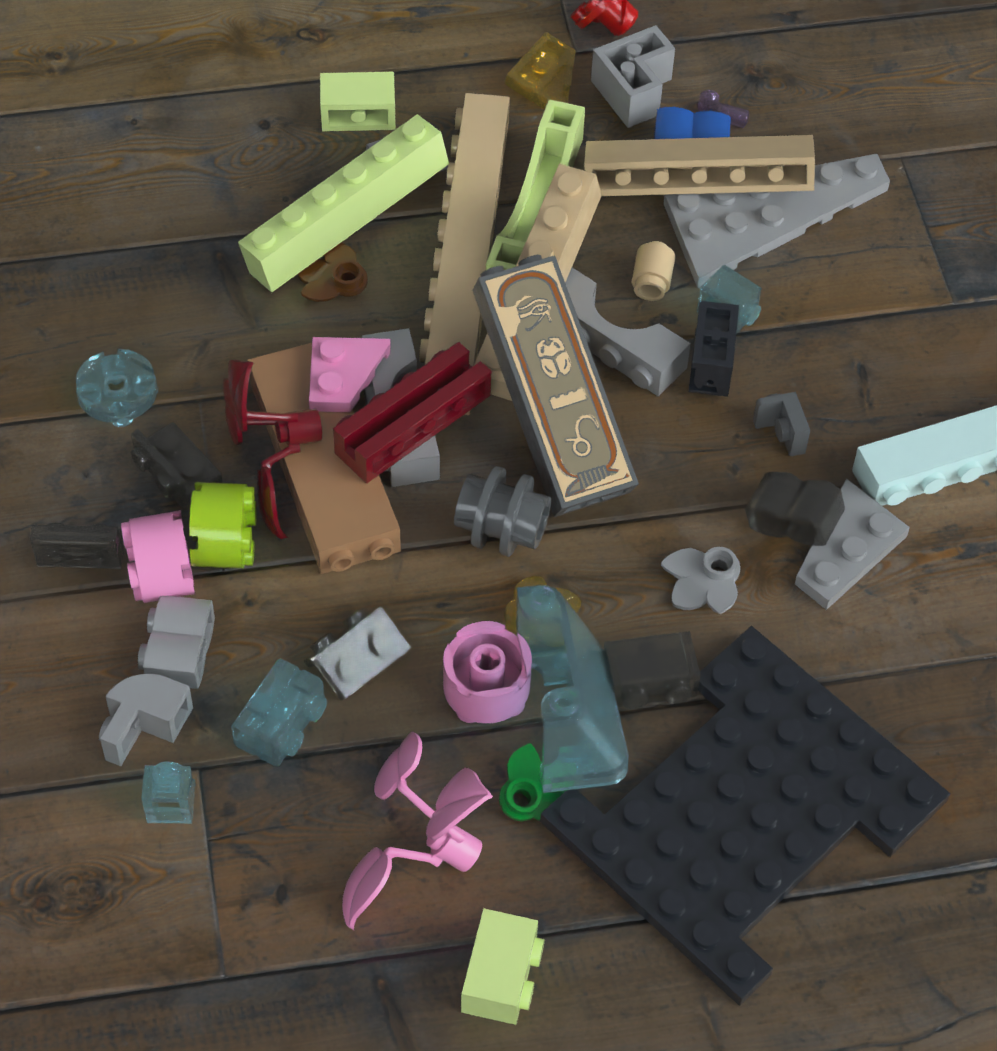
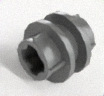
M494 467L488 478L469 474L458 498L454 524L457 527L472 531L471 544L473 547L482 549L491 536L500 539L499 552L503 556L510 557L517 545L536 549L547 524L551 497L533 492V476L522 475L515 487L505 484L506 471L502 467Z

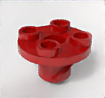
M589 0L587 3L585 1L581 3L571 14L570 18L580 29L585 28L593 21L595 23H602L614 36H620L635 24L639 12L628 0Z

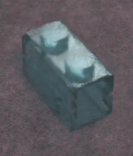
M281 658L278 659L232 724L234 744L252 755L256 754L260 759L275 767L280 766L286 755L294 756L303 742V730L309 721L317 722L326 708L327 699L324 697V685L321 678L304 669L301 671L297 666Z

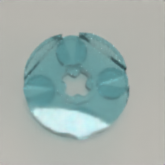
M118 349L117 354L104 356V352L95 354L82 364L76 374V394L82 409L91 417L100 421L111 422L117 427L128 426L133 422L134 418L145 413L154 403L158 393L157 379L151 363L141 354L131 350ZM121 381L124 382V387L120 390H110L108 386L110 383L117 385Z

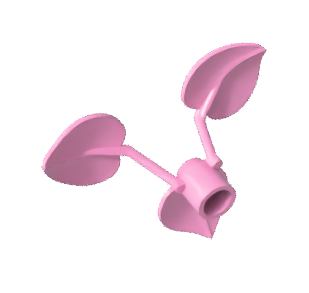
M410 732L400 747L385 761L376 778L374 792L376 797L385 800L398 788L404 796L430 818L426 830V844L431 848V854L388 847L384 851L375 847L368 852L354 868L344 890L343 915L346 925L354 930L356 919L371 904L388 880L392 868V858L401 857L429 862L436 867L442 861H445L459 871L466 872L474 865L482 849L481 840L456 826V824L485 801L492 798L491 793L482 784L477 773L469 768H464L443 788L436 802V810L434 811L406 783V778L416 769L422 754L421 738L414 732Z

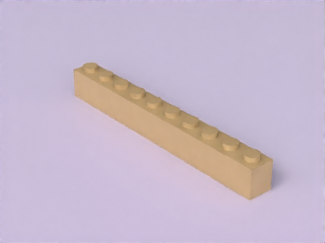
M465 93L463 108L456 109L455 130H460L459 135H452L451 157H455L456 160L455 163L449 162L446 184L452 185L451 191L444 190L442 213H447V219H440L438 227V242H443V247L435 248L433 271H438L439 273L438 278L430 279L429 301H434V307L426 308L424 331L430 333L429 339L422 338L420 345L419 361L425 364L430 362L436 353L441 350H447L457 342H460L470 351L469 364L472 367L478 356L482 316L472 290L478 278L481 277L480 274L486 270V262L493 245L509 126L510 97Z

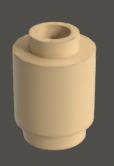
M652 241L641 245L637 250L632 285L635 294L641 299L648 301L660 300L670 288L675 253L666 244Z

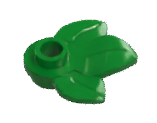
M531 743L520 747L511 755L507 763L508 781L503 785L499 793V804L502 811L509 818L516 821H528L533 818L540 821L541 813L569 789L575 773V763L562 759L540 761V757ZM523 794L528 800V805L518 806L513 800V795Z

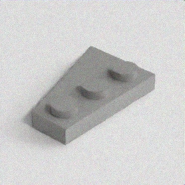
M846 479L796 576L795 585L827 610L907 537L910 527Z

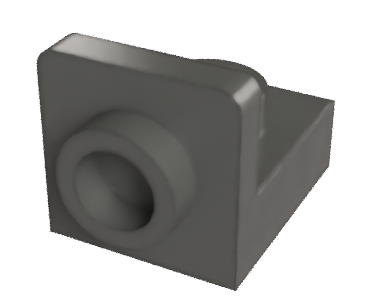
M796 392L770 394L764 398H759L756 401L753 417L755 428L775 426L776 436L779 442L785 443L790 457L805 454L810 427Z

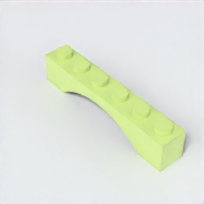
M549 99L538 127L530 164L518 201L507 225L496 236L486 262V270L496 266H503L504 270L516 267L558 165L563 164L570 167L574 165L583 140L585 107Z

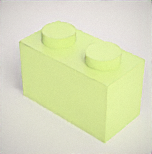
M394 72L320 73L322 131L396 130Z
M483 908L461 994V1013L516 1025L520 1009L529 1010L534 982L527 981L530 966L539 967L545 939L537 938L538 920Z

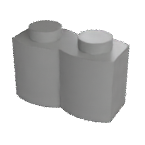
M160 596L157 607H151L148 613L147 632L151 634L148 643H142L140 646L138 668L144 670V674L162 675L186 684L192 689H198L202 680L206 654L211 642L215 621L212 600Z

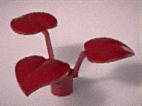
M237 359L230 360L228 363V378L223 379V394L226 402V422L233 442L236 445L242 444V432L247 431V425H275L278 442H286L288 447L261 462V469L257 470V497L262 518L268 529L276 537L285 539L288 537L280 528L271 467L275 462L290 454L300 453V444L322 441L320 415L316 408L288 413L247 411L248 384L254 363Z

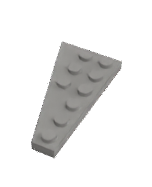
M878 154L815 165L814 191L664 195L663 204L696 286L699 288L709 283V278L721 271L726 274L736 269L739 262L751 256L758 258L804 234L807 227L817 222L822 225L832 220L833 214L846 207L853 209L888 191L890 179Z

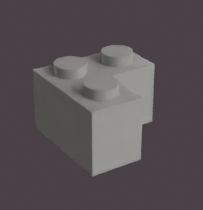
M657 25L593 49L591 82L627 128L656 117L657 109L660 108L662 83L672 80L675 47Z

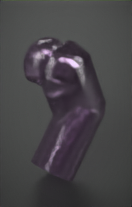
M704 90L700 93V100L696 103L699 112H721L731 117L730 125L740 128L746 126L749 110L718 102L720 97L713 90Z

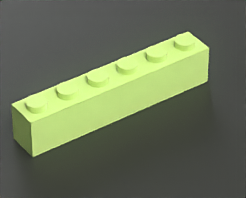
M418 114L238 241L249 273L269 291H275L449 165L441 131Z

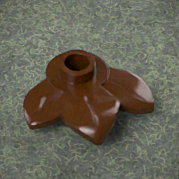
M344 243L338 244L324 254V259L316 260L297 274L299 279L306 284L301 291V295L317 302L329 301L339 295L345 297L358 295L364 291L368 283L367 273L357 262L356 252Z

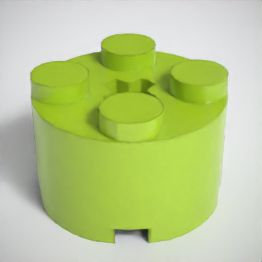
M195 482V490L192 491L189 536H192L193 541H196V549H190L191 566L214 568H244L245 565L253 566L254 541H252V528L248 526H256L257 501H254V487H247V484Z

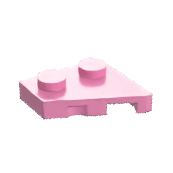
M313 337L309 409L316 408L318 412H351L360 399V392L367 388L375 377V369L383 357L387 359L390 355V339Z

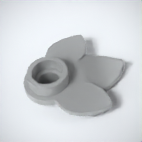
M714 547L704 553L693 548H685L668 555L661 562L663 569L678 579L672 591L671 601L674 607L682 610H694L707 603L714 612L722 614L734 605L738 595L735 581L740 574V562L730 549ZM719 567L725 571H716L713 568Z

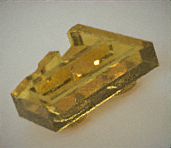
M545 32L506 75L504 84L544 110L549 99L568 103L576 50L548 32Z

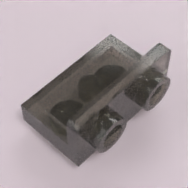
M381 606L368 612L364 607H361L343 620L346 626L343 631L335 637L329 632L310 646L314 653L304 660L308 668L317 667L340 700L347 699L411 648Z

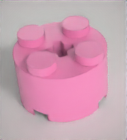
M181 510L129 519V522L121 523L124 546L127 548L129 562L135 561L127 563L130 585L134 592L135 601L143 600L144 603L159 601L160 596L183 597L195 594Z
M493 621L472 623L456 633V637L444 650L443 689L447 702L461 721L466 723H497L519 715L523 711L530 692L532 665L531 651L526 640L518 632L515 635L506 630L505 625Z

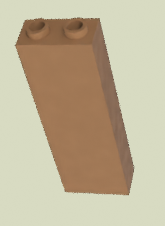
M312 343L248 359V361L254 363L250 373V384L261 412L288 413L309 409ZM353 409L351 412H319L322 425V441L300 444V453H293L279 460L321 574L331 571H344L353 565L373 559L383 560L394 553L401 552L400 527L379 475L370 482L365 483L334 453L333 428L345 416L353 415ZM266 425L275 452L277 453L288 447L286 442H278L275 425Z

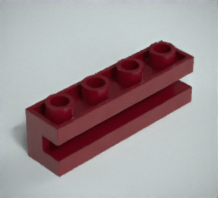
M457 342L447 350L439 351L432 357L430 362L415 372L407 373L398 384L385 393L375 395L368 405L355 414L342 418L336 427L333 428L334 453L365 483L370 482L490 397L492 371L481 361L472 367L469 364L470 351L460 342Z

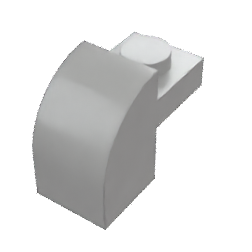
M139 674L126 678L116 684L106 695L110 716L105 719L99 732V740L101 741L105 760L122 766L141 731L174 743L193 709L190 686L157 674Z

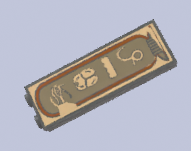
M533 255L521 260L517 267L504 270L503 266H496L483 271L472 291L546 496L551 497L552 513L554 517L628 494L639 483L555 255L542 259L541 255Z

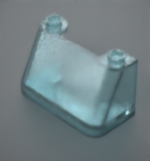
M547 585L517 587L516 635L518 632L529 645L532 656L531 668L537 670L542 675L544 686L566 684V687L557 688L545 694L541 701L543 748L540 779L543 793L607 786L620 782L628 772V749L603 646L557 589Z

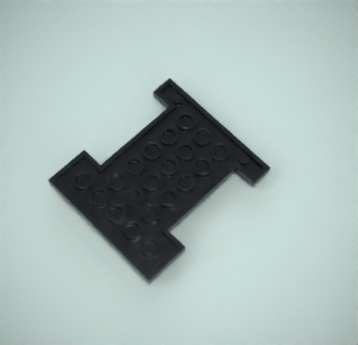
M752 625L693 677L692 686L720 711L604 815L575 787L571 786L540 815V822L739 1006L771 976L773 968L752 950L742 938L855 828L891 857L948 801L951 794Z

